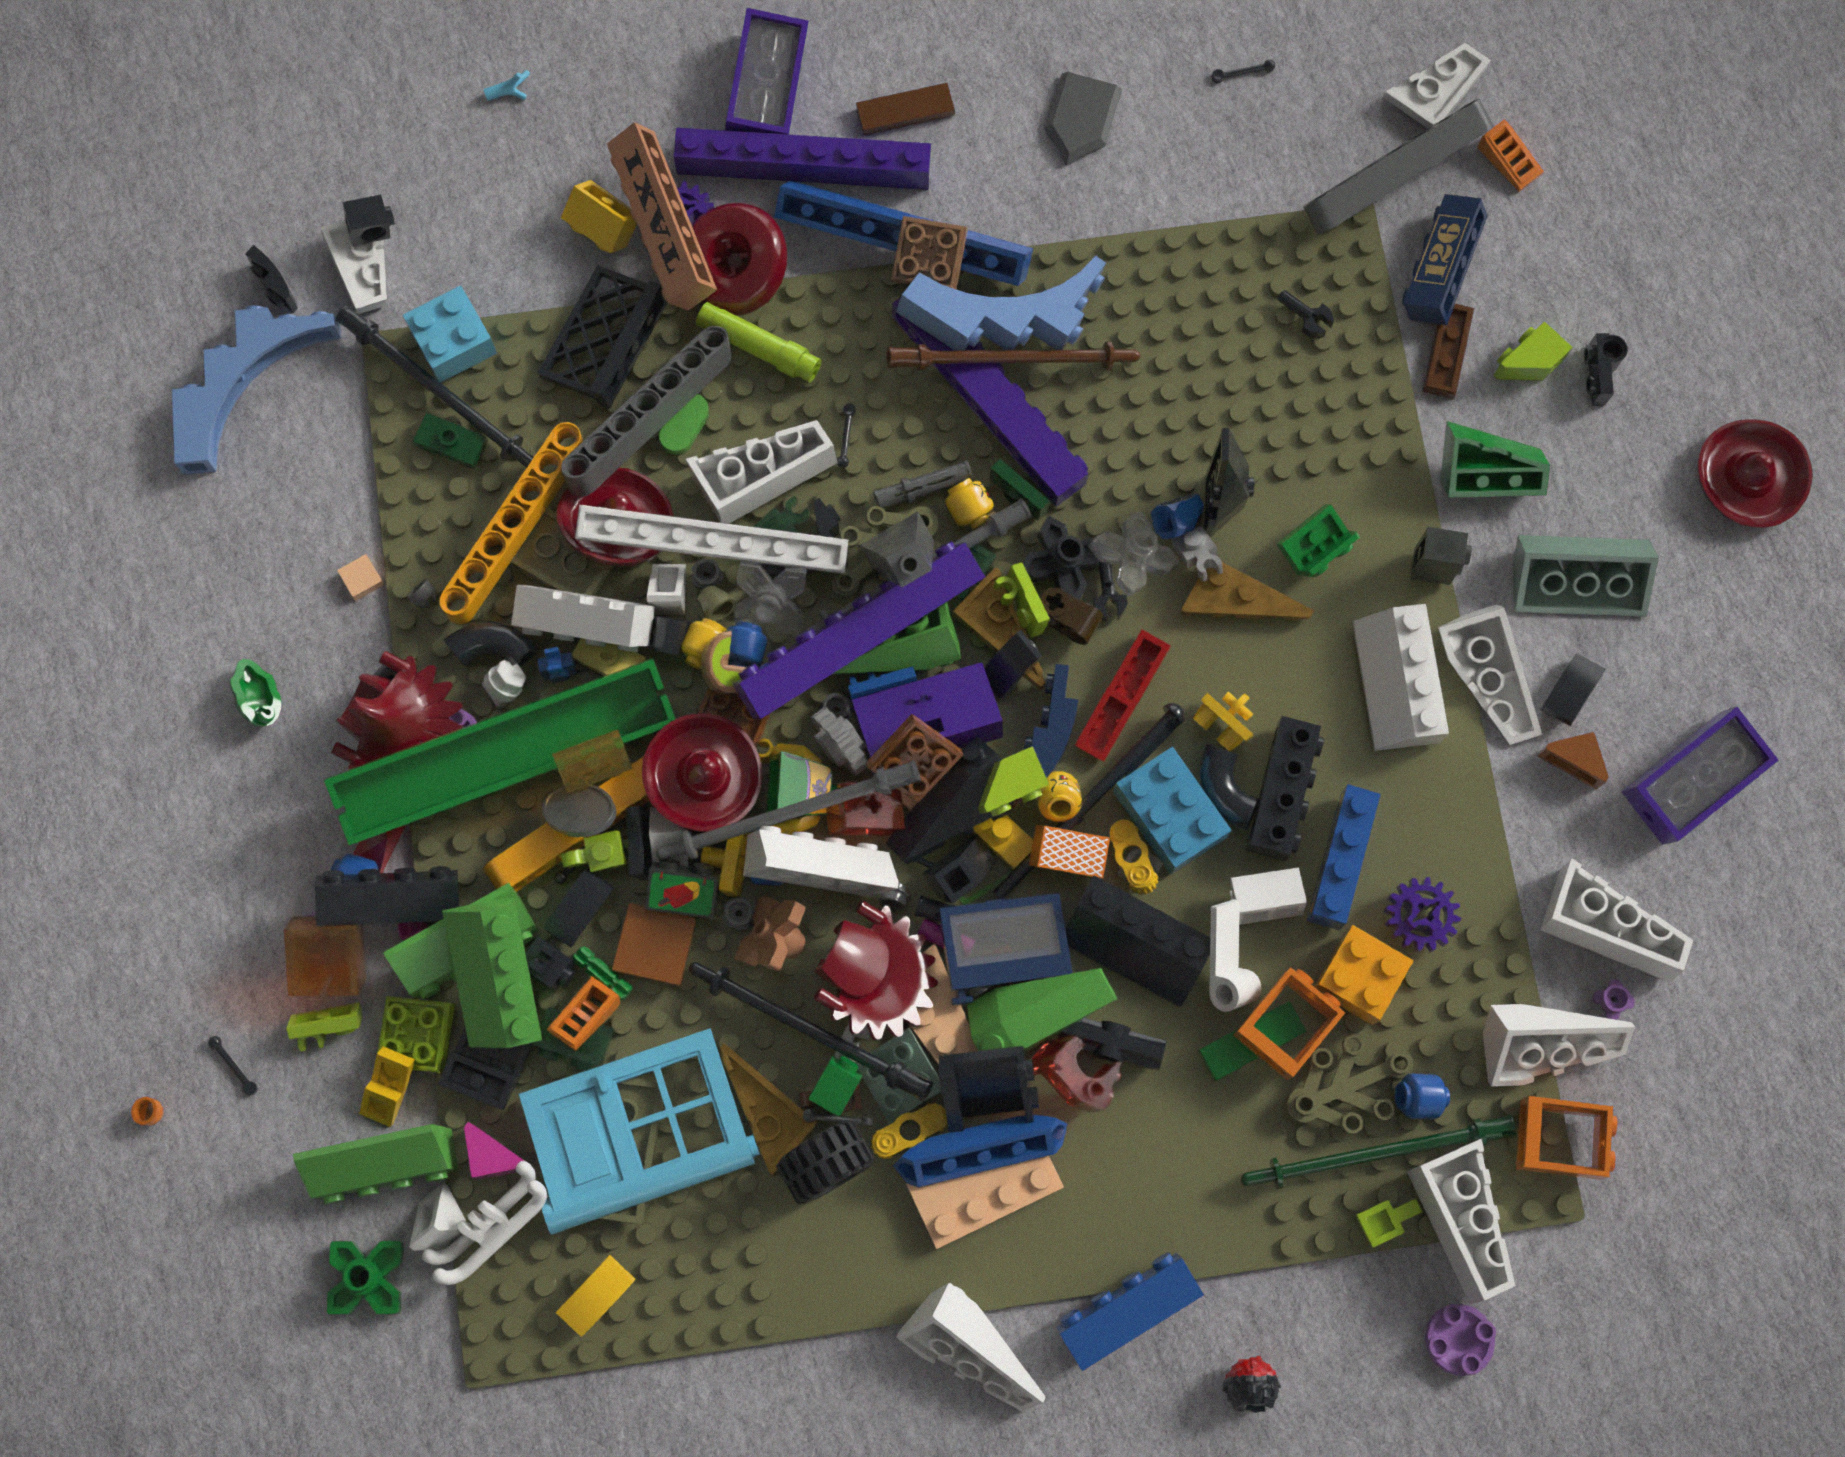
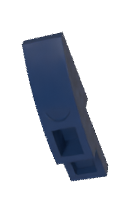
M1056 664L1054 674L1047 673L1045 693L1051 694L1050 706H1043L1041 726H1047V728L1034 727L1032 737L1026 736L1024 749L1033 746L1046 778L1051 772L1055 771L1062 759L1076 717L1079 700L1065 698L1069 665Z

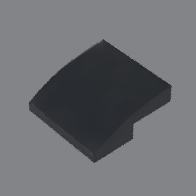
M464 1026L455 1051H451L438 1085L504 1110L519 1081L534 1043L510 1048L469 1047Z

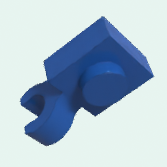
M558 647L544 649L546 657L537 659L539 671L544 681L563 682L568 680L570 675L577 674L575 660L571 652L560 654Z

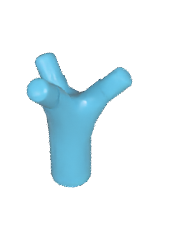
M525 70L522 74L516 73L505 82L484 88L487 100L490 101L505 95L516 96L525 100L526 94L517 90L516 87L530 75V72Z

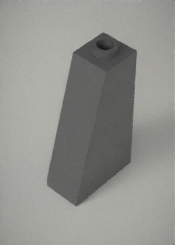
M919 512L912 514L860 545L875 573L900 587L906 586L932 570L934 540Z

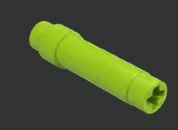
M708 302L702 306L698 313L696 326L702 329L710 326L724 328L727 331L730 344L776 366V370L794 379L799 377L811 383L819 372L822 360L810 354L809 349L791 340L788 342Z

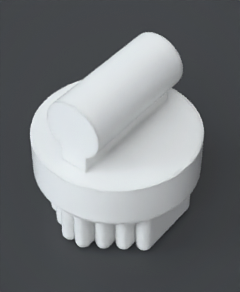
M503 660L488 671L482 686L498 708H502L509 702L514 701L521 693L526 676L518 664L512 666L509 661Z

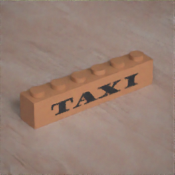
M634 122L607 143L612 156L610 160L619 174L622 182L620 184L621 189L631 205V215L638 223L642 234L641 241L648 249L652 259L651 266L659 277L664 299L670 305H675L689 311L715 292L717 288L656 134L653 130Z

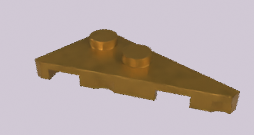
M1222 562V574H1218L1214 568H1207V580L1202 581L1198 578L1180 612L1184 616H1191L1192 613L1213 614V617L1232 615L1236 618L1248 619L1280 617L1285 618V620L1298 621L1300 619L1309 620L1314 610Z
M997 567L959 604L952 615L995 653L1020 630L1028 638L1025 629L1018 621L1014 610V603L1002 605L1000 602L1002 596L1008 594L1006 588H999L997 590L993 588L996 579L1002 577ZM1037 662L1032 671L1023 677L1039 691L1046 685L1042 676L1043 671L1039 662Z
M723 1043L719 1050L767 1169L774 1176L778 1171L776 1165L779 1160L799 1146L818 1123L815 1120L811 1123L806 1122L803 1119L804 1111Z

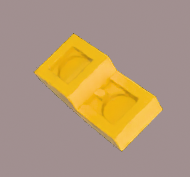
M383 1046L376 1055L372 1078L364 1089L359 1114L391 1127L403 1101L415 1059Z

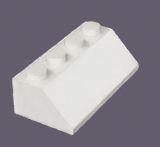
M1426 604L1393 607L1353 621L1374 751L1441 743L1449 734Z
M761 826L760 830L748 834L743 876L866 897H875L898 889V879L889 852L878 851L877 845L859 843L857 847L845 845L846 840L832 837L821 841L813 839V834L807 832H793V835L782 834L780 828L773 826Z

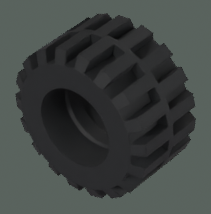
M846 1121L834 1125L785 1154L779 1160L776 1167L797 1204H806L853 1179L869 1168L875 1158L854 1121Z

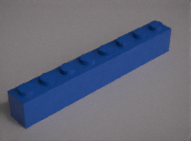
M789 181L780 186L774 218L895 252L897 250L903 216L930 220L794 181ZM968 230L960 270L1019 286L1026 280L1034 248Z

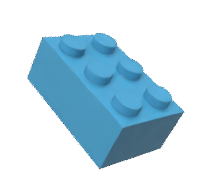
M1173 746L1117 782L1113 790L1116 798L1170 875L1224 841L1232 831Z

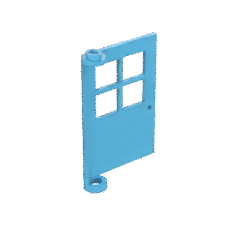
M711 1028L519 1094L550 1197L546 1199L542 1212L551 1235L755 1164L753 1157L760 1155L754 1136L746 1137ZM697 1056L710 1095L673 1107L661 1068ZM654 1071L666 1110L629 1122L617 1084ZM713 1103L725 1141L688 1154L675 1115ZM669 1118L681 1157L643 1169L632 1130Z

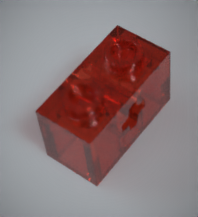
M844 782L838 784L837 787L840 789L857 782ZM897 788L892 790V794L886 796L876 791L826 808L829 835L889 836L905 829L901 791Z

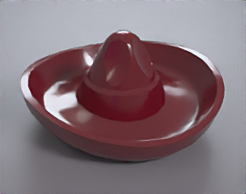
M746 203L723 204L699 216L691 225L717 290L698 304L703 306L708 302L734 315H745L764 306L779 289L787 266V247L779 225L767 212Z
M1738 420L1719 427L1704 442L1698 459V479L1704 495L1721 515L1742 526L1763 528L1776 526L1787 521L1800 510L1812 486V465L1808 452L1802 442L1786 428L1765 420Z
M618 468L588 496H574L567 488L562 494L557 507V522L567 543L581 555L611 566L643 564L657 557L662 551L576 540L579 505L674 517L671 504L662 489L647 476L628 468Z
M690 714L671 721L652 739L643 758L642 781L650 802L667 820L684 828L696 831H711L738 822L752 809L761 790L762 765L754 743L737 724L715 714Z

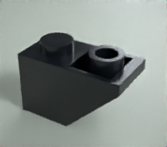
M976 834L922 874L941 902L953 904L978 886L996 864V861L980 836Z

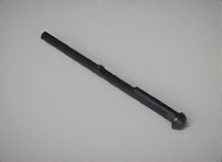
M1176 703L1164 705L1163 710L1165 714L1082 799L1078 814L1070 820L1059 822L1055 828L1072 830L1074 826L1079 825L1084 820L1083 816L1124 775L1128 776L1134 772L1179 725L1183 724L1185 720L1184 709ZM1031 852L993 890L992 893L998 899L1006 898L1035 868V866H1029Z

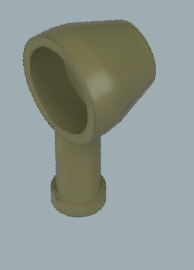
M751 576L746 582L728 593L714 585H710L700 592L698 600L704 616L718 623L731 614L736 603L754 592L757 593L761 588L757 580Z

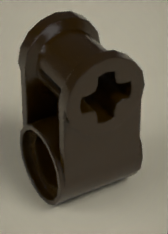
M1059 588L1046 590L1040 599L1050 618L1047 626L1064 634L1068 639L1077 644L1087 645L1103 618V614L1098 608L1077 599ZM1052 603L1058 605L1054 611L1048 609Z

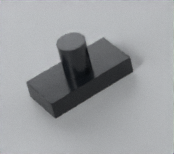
M640 806L626 808L627 835L621 836L625 856L629 855L630 876L644 881L648 880L649 869L653 864L649 837L650 812Z

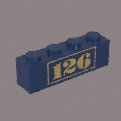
M1445 194L1441 205L1436 207L1433 217L1434 224L1430 233H1427L1424 238L1421 258L1414 264L1413 279L1410 287L1406 288L1403 293L1402 304L1410 320L1440 325L1448 324L1488 217L1481 198Z

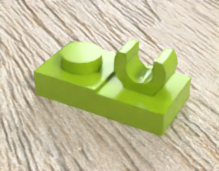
M1023 563L1012 565L1007 576L996 579L993 588L994 590L1006 588L1009 591L1008 594L1002 596L1000 602L1002 605H1008L1015 601L1018 621L1023 628L1026 627L1031 638L1041 635L1050 618Z
M357 1002L293 1014L290 1016L286 1028L289 1040L298 1038L297 1046L301 1052L306 1050L307 1037H314L318 1042L319 1048H323L326 1034L346 1035L360 1027L363 1016L361 1004Z

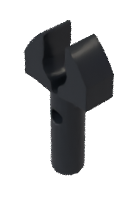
M1283 290L1278 295L1280 303L1303 319L1304 326L1301 332L1308 337L1322 338L1326 334V330L1316 325L1314 320H1321L1328 327L1332 328L1334 323L1331 309L1323 303L1319 308H1310L1286 290Z
M1102 558L1098 563L1102 593L1099 597L1093 598V606L1102 612V620L1106 621L1107 612L1105 605L1108 599H1110L1111 603L1117 608L1116 615L1117 620H1119L1128 605L1127 594L1120 595L1115 591L1111 560L1109 558Z

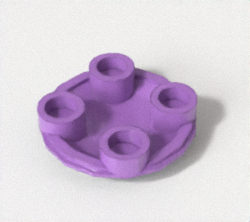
M1461 1303L1446 1305L1436 1311L1427 1324L1425 1333L1427 1352L1433 1362L1446 1373L1456 1376L1477 1374L1486 1367L1493 1357L1496 1328L1487 1320L1486 1316L1474 1307Z

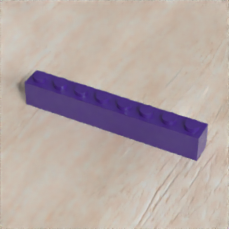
M676 128L673 157L676 174L929 190L931 143Z
M901 297L892 303V318L916 345L925 344L931 351H955L898 314L896 311ZM979 340L975 347L969 345L966 350H984V347ZM1000 363L933 364L1055 507L1086 485L1088 467L1084 460L1078 455L1073 456L1066 448L1067 443L1064 437L1055 430L1053 432L1047 426L1045 416L1037 407L1034 406L1032 408L1027 403L1023 390L1018 384H1011L1004 376L1005 372Z
M950 541L935 550L937 556L933 558L932 570L904 587H900L889 580L884 581L879 585L881 591L872 597L869 593L862 595L851 603L854 607L845 614L841 610L833 613L823 620L825 626L816 632L813 628L804 631L795 637L797 644L787 650L785 646H781L767 655L769 661L760 667L752 664L739 672L740 679L732 685L752 718L762 719L985 578L967 544L964 542L954 545Z

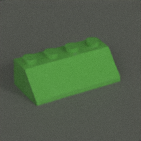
M510 883L471 903L476 904L513 896L517 907L523 943L526 944L533 939L532 934L538 931L520 896ZM444 919L383 952L408 993L415 999L419 997L427 999L441 990L439 986L451 979L453 982H456Z
M513 896L442 910L469 1047L510 1048L541 1041L539 1020L517 907Z
M434 1124L293 1154L294 1163L310 1198L321 1199L324 1205L345 1201L346 1194L356 1192L358 1197L379 1194V1187L392 1185V1190L409 1188L414 1186L413 1180L426 1178L427 1183L448 1179L447 1173L458 1171L452 1129Z

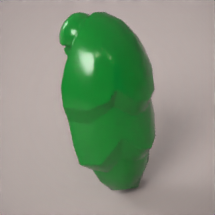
M250 659L238 661L229 684L235 697L237 710L244 719L254 726L265 727L273 724L279 716L282 703L281 695L277 691L273 676L263 671L258 664Z

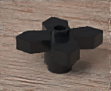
M1048 516L1037 535L1044 551L1028 553L1023 565L1032 582L1036 583L1054 576L1056 588L1062 589L1080 600L1087 586L1081 569L1096 567L1105 551V546L1091 538L1080 541L1076 537L1068 536L1066 524Z

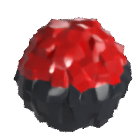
M1261 1356L1239 1359L1237 1363L1231 1366V1370L1225 1374V1380L1223 1381V1392L1227 1394V1401L1231 1403L1234 1410L1244 1412V1410L1253 1413L1266 1412L1267 1407H1274L1279 1389L1281 1388L1276 1370L1270 1364L1263 1361Z

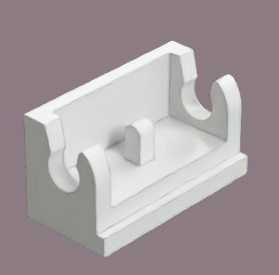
M1299 868L1233 877L1230 880L1232 889L1229 891L1230 899L1240 900L1239 925L1300 916L1304 913L1307 900Z

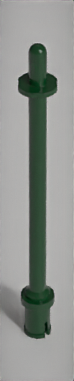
M1511 1115L1485 1121L1477 1118L1471 1120V1124L1464 1129L1280 1165L1275 1157L1270 1160V1168L1244 1173L1241 1176V1183L1245 1186H1253L1274 1181L1275 1187L1278 1190L1283 1188L1284 1179L1466 1142L1472 1143L1479 1139H1482L1483 1146H1486L1488 1141L1516 1137V1131H1512L1516 1130V1126Z

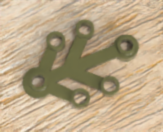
M873 506L867 511L865 517L869 526L878 528L882 525L893 526L912 514L919 512L920 516L928 521L927 529L931 536L936 533L939 525L935 512L928 507L922 506L912 509L909 514L885 512L882 507ZM872 512H879L882 520L874 522L871 520L870 514ZM847 526L842 530L840 539H845L844 534L846 532H853L856 535V540L848 542V548H853L856 545L860 546L878 534L860 532L854 526ZM866 558L851 571L845 570L844 574L836 573L834 575L831 589L837 597L845 599L855 594L859 585L858 582L873 571L869 560ZM846 577L850 579L852 585L849 588H843L840 586L839 580Z
M1351 1034L1342 1041L1343 1052L1331 1085L1318 1092L1323 1071L1332 1064L1333 1055L1327 1048H1318L1312 1053L1310 1057L1311 1067L1304 1086L1294 1090L1289 1095L1286 1105L1287 1111L1294 1120L1300 1123H1309L1318 1118L1340 1127L1346 1134H1356L1363 1127V1120L1359 1114L1351 1112L1344 1115L1324 1106V1104L1336 1099L1371 1113L1379 1121H1386L1394 1115L1395 1107L1393 1103L1388 1099L1375 1100L1356 1092V1090L1386 1077L1402 1079L1411 1073L1413 1060L1407 1052L1395 1050L1384 1058L1382 1064L1349 1078L1356 1056L1365 1047L1361 1036ZM1349 1039H1354L1358 1042L1359 1049L1357 1051H1351L1348 1048L1347 1042ZM1317 1053H1324L1327 1056L1326 1065L1317 1063ZM1395 1058L1404 1060L1405 1068L1403 1070H1398L1394 1066ZM1302 1098L1310 1101L1311 1108L1309 1111H1303L1299 1107V1101ZM1379 1104L1387 1105L1389 1109L1387 1116H1381L1378 1113L1377 1107ZM1348 1117H1352L1357 1121V1128L1355 1130L1347 1128L1346 1119Z

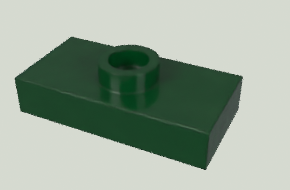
M429 413L425 414L413 439L415 446L472 469H475L488 442L487 437Z
M1001 459L991 467L990 480L1004 491L1005 498L1011 504L1021 498L1028 506L1031 515L1038 521L1048 512L1049 500Z

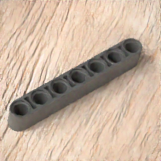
M1480 98L1461 107L1305 204L1303 208L1317 234H1323L1491 130L1494 125Z
M710 326L701 331L563 460L561 469L568 491L572 495L584 497L594 492L729 365L732 360V352L728 334L724 328Z

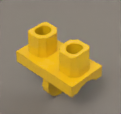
M1227 692L1222 700L1231 707L1228 711L1208 693L1201 699L1203 704L1193 719L1206 731L1218 718L1224 721L1228 727L1216 740L1228 751L1231 752L1244 740L1248 742L1254 736L1250 730L1234 717L1238 713L1243 719L1248 721L1253 716V713L1245 707V704L1250 699L1247 694H1243L1237 700L1230 692Z

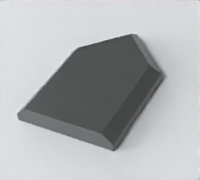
M1071 72L1062 73L1045 131L1060 151V156L1066 166L1091 151L1095 152L1105 147L1122 93V89L1119 86Z

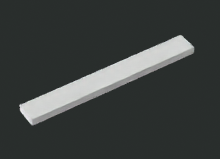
M579 505L575 535L576 540L840 574L845 573L849 541L840 538Z

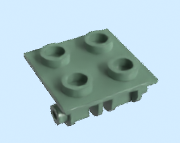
M910 1027L903 1031L902 1036L898 1038L893 1037L871 1052V1054L890 1064L901 1061L907 1064V1069L928 1080H932L933 1087L923 1102L942 1093L939 1077ZM856 1062L859 1066L858 1071L863 1073V1080L889 1124L902 1114L923 1103L918 1098L899 1088L892 1089L888 1087L884 1076Z

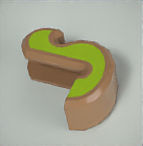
M731 631L716 634L706 643L701 657L703 679L710 689L720 694L737 693L732 684L740 679L738 673L747 668L728 665Z

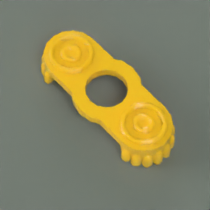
M1124 819L1118 820L1111 826L1109 832L1110 841L1116 850V862L1123 868L1129 882V888L1134 893L1142 895V893L1147 895L1148 892L1152 893L1153 889H1156V884H1158V875L1154 872L1150 863L1149 849L1145 842L1140 839L1139 829L1134 823ZM1130 846H1137L1142 852L1139 860L1133 863L1124 861L1123 852Z
M928 1103L927 1106L913 1113L902 1114L894 1123L877 1130L876 1134L872 1135L871 1149L873 1153L879 1158L892 1159L893 1155L914 1147L924 1141L925 1138L939 1131L943 1132L944 1128L948 1126L945 1108L937 1103ZM907 1120H913L920 1126L918 1138L912 1141L905 1140L900 1134V1126Z

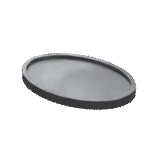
M570 783L559 786L552 790L542 803V813L550 827L561 834L572 837H588L603 832L612 825L617 812L611 796L602 788L588 783Z

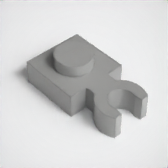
M1202 526L1172 538L1174 550L1187 568L1197 566V574L1202 581L1207 580V568L1216 569L1218 574L1223 573L1222 561L1217 555V547Z

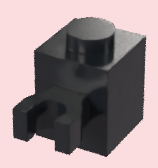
M537 936L526 952L530 976L555 993L560 987L566 988L576 973L573 970L576 965L574 961L539 936Z

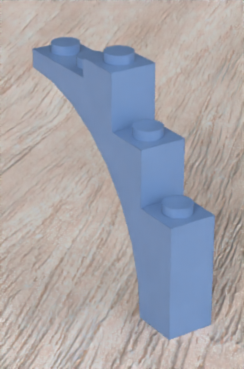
M1095 256L1081 272L1063 284L1041 293L1020 297H987L969 294L944 286L919 273L902 294L896 312L955 351L966 350L969 345L975 347L982 335L1005 350H1015L1018 344L1024 346L1031 335H1034L1055 350H1063L1067 343L1074 345L1083 331V328L1079 325L1084 316L1082 311L1089 301L1086 296L1089 292L1095 294L1102 285L1105 277L1101 273L1106 262Z
M253 305L246 307L244 310H235L236 347L217 345L214 349L204 350L205 386L187 384L182 388L172 389L174 463L183 474L216 472L218 446L224 424L237 399L248 385L266 368L291 352L318 342L340 339L341 327L336 321L334 313L329 314L318 311L310 316L299 317L285 314L274 319L268 307L264 308Z

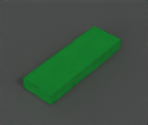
M1290 1001L1262 1015L1253 1025L1278 1047L1307 1032ZM1237 1029L1198 1050L1214 1081L1259 1058L1233 1036Z

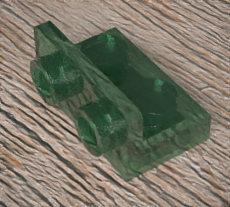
M548 1007L540 1027L542 1040L531 1043V1045L539 1049L537 1055L553 1061H557L559 1056L572 1060L570 1066L583 1071L590 1070L592 1067L602 1066L615 1029L601 1025L575 1051L548 1032L547 1028L562 1012ZM575 1015L571 1018L582 1027L586 1024V1022ZM567 1024L561 1028L572 1037L578 1034L577 1031Z

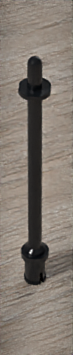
M350 305L344 306L338 312L336 321L356 336L357 342L361 345L372 344L502 448L501 459L507 461L513 457L523 466L528 467L534 457L521 447L523 437L515 435L509 438L381 336L378 330L379 326L373 320H366L353 310Z
M693 962L689 965L691 975L710 984L709 993L716 997L723 991L884 1076L888 1087L892 1089L899 1088L922 1102L928 1097L933 1087V1081L907 1069V1064L901 1061L890 1064L730 980V971L726 967H722L718 972H715L698 962Z

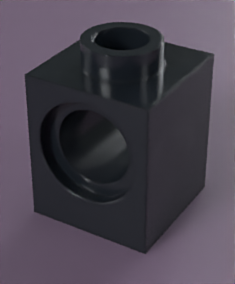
M381 194L343 202L344 219L352 246L390 239V226L395 225L392 209L390 206H384Z

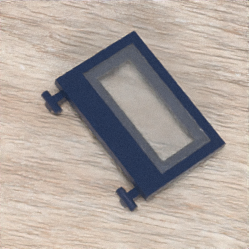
M1059 893L1009 900L1005 898L988 900L985 903L938 909L951 991H956V998H951L952 1005L973 1003V997L966 996L965 989L1046 979L1073 973Z

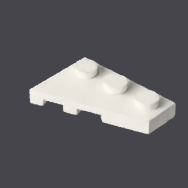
M1464 43L1436 60L1432 66L1421 73L1417 72L1410 76L1403 84L1387 90L1383 98L1428 129L1452 112L1486 70L1491 60Z
M345 220L321 227L322 237L354 310L361 314L386 306L384 240L352 246Z

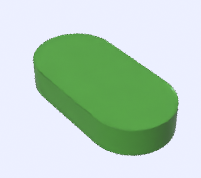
M697 394L661 428L659 433L662 448L669 454L680 455L687 452L707 421L709 408L706 400L701 395Z

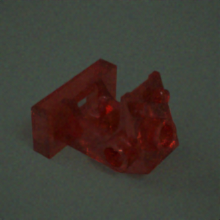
M1076 1035L1047 1041L1031 1058L1034 1066V1075L1041 1074L1068 1105L1088 1113L1104 1111V1108L1112 1101L1114 1082H1119L1122 1074L1118 1072L1121 1063L1119 1061H1116L1114 1064L1106 1063L1094 1076L1088 1077L1077 1065L1076 1055L1085 1045Z

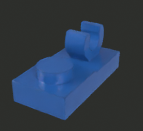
M913 666L892 671L875 678L873 672H867L868 680L859 683L854 675L850 676L851 685H848L851 703L853 699L917 681Z

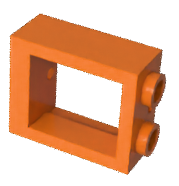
M1291 967L1282 974L1233 1034L1234 1037L1286 1080L1294 1077L1345 1014L1339 1008L1341 1003L1333 995L1326 991L1322 994L1312 985L1314 981L1308 974L1300 969L1294 971ZM1286 985L1326 1017L1294 1059L1253 1026Z
M1527 1096L1520 1099L1516 1169L1598 1180L1609 1178L1610 1172L1614 1171L1616 1162L1615 1152L1611 1151L1612 1137L1616 1135L1618 1124L1617 1117L1613 1116V1106ZM1542 1111L1594 1117L1592 1167L1539 1161Z

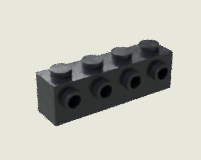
M1281 716L1277 722L1246 851L1286 861L1291 852L1297 853L1301 840V834L1296 832L1299 820H1305L1309 801H1305L1304 797L1306 789H1312L1317 772L1316 769H1312L1314 756L1320 757L1324 744V738L1319 737L1320 725L1286 716Z
M437 866L430 868V871L415 872L413 868H398L394 870V873H380L377 869H364L359 871L358 874H344L343 871L339 870L323 872L322 875H316L315 880L316 926L441 921L444 919L442 910L459 907L458 870H451V868L446 866Z

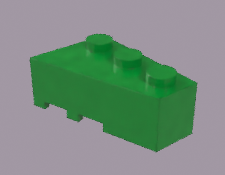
M1446 421L1440 481L1448 498L1547 495L1551 465L1540 448Z

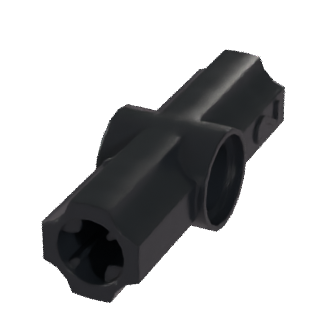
M1084 1018L1061 1031L1057 1041L1060 1044L1092 1052L1093 1056L1116 1063H1123L1125 1061L1157 1071L1160 1069L1167 1042L1166 1040L1133 1032L1130 1027L1106 1020L1097 1022L1088 1018Z

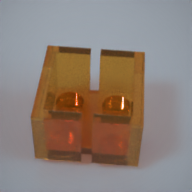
M293 916L284 929L288 996H320L328 982V977L333 978L326 989L327 996H358L366 982L363 924L316 926V916Z

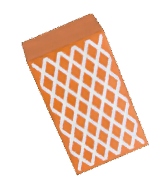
M1036 825L1029 866L1090 877L1094 875L1098 878H1103L1110 838Z

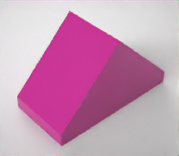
M470 1122L465 1125L464 1132L471 1178L480 1180L516 1173V1165L520 1161H525Z

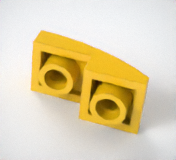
M609 1255L555 1313L582 1337L630 1287L635 1278Z

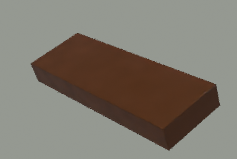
M948 83L856 102V110L863 136L955 115Z
M1455 304L1448 324L1436 325L1422 392L1450 399L1455 398L1475 308Z

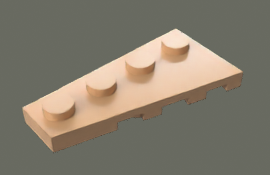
M934 944L923 952L924 954L934 956L936 959L933 965L924 970L938 981L936 987L923 990L932 1001L933 1006L930 1009L916 1008L921 1023L916 1027L911 1025L909 1027L939 1066V1056L975 1052L978 1049L972 1040L970 1025L962 1006L952 1005L951 998H956V992L951 991L948 973Z
M1049 1156L922 1187L906 1184L936 1250L1064 1188Z

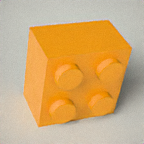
M1352 925L1345 931L1314 987L1322 994L1324 991L1330 993L1341 1003L1340 1007L1373 1026L1381 1020L1414 960Z

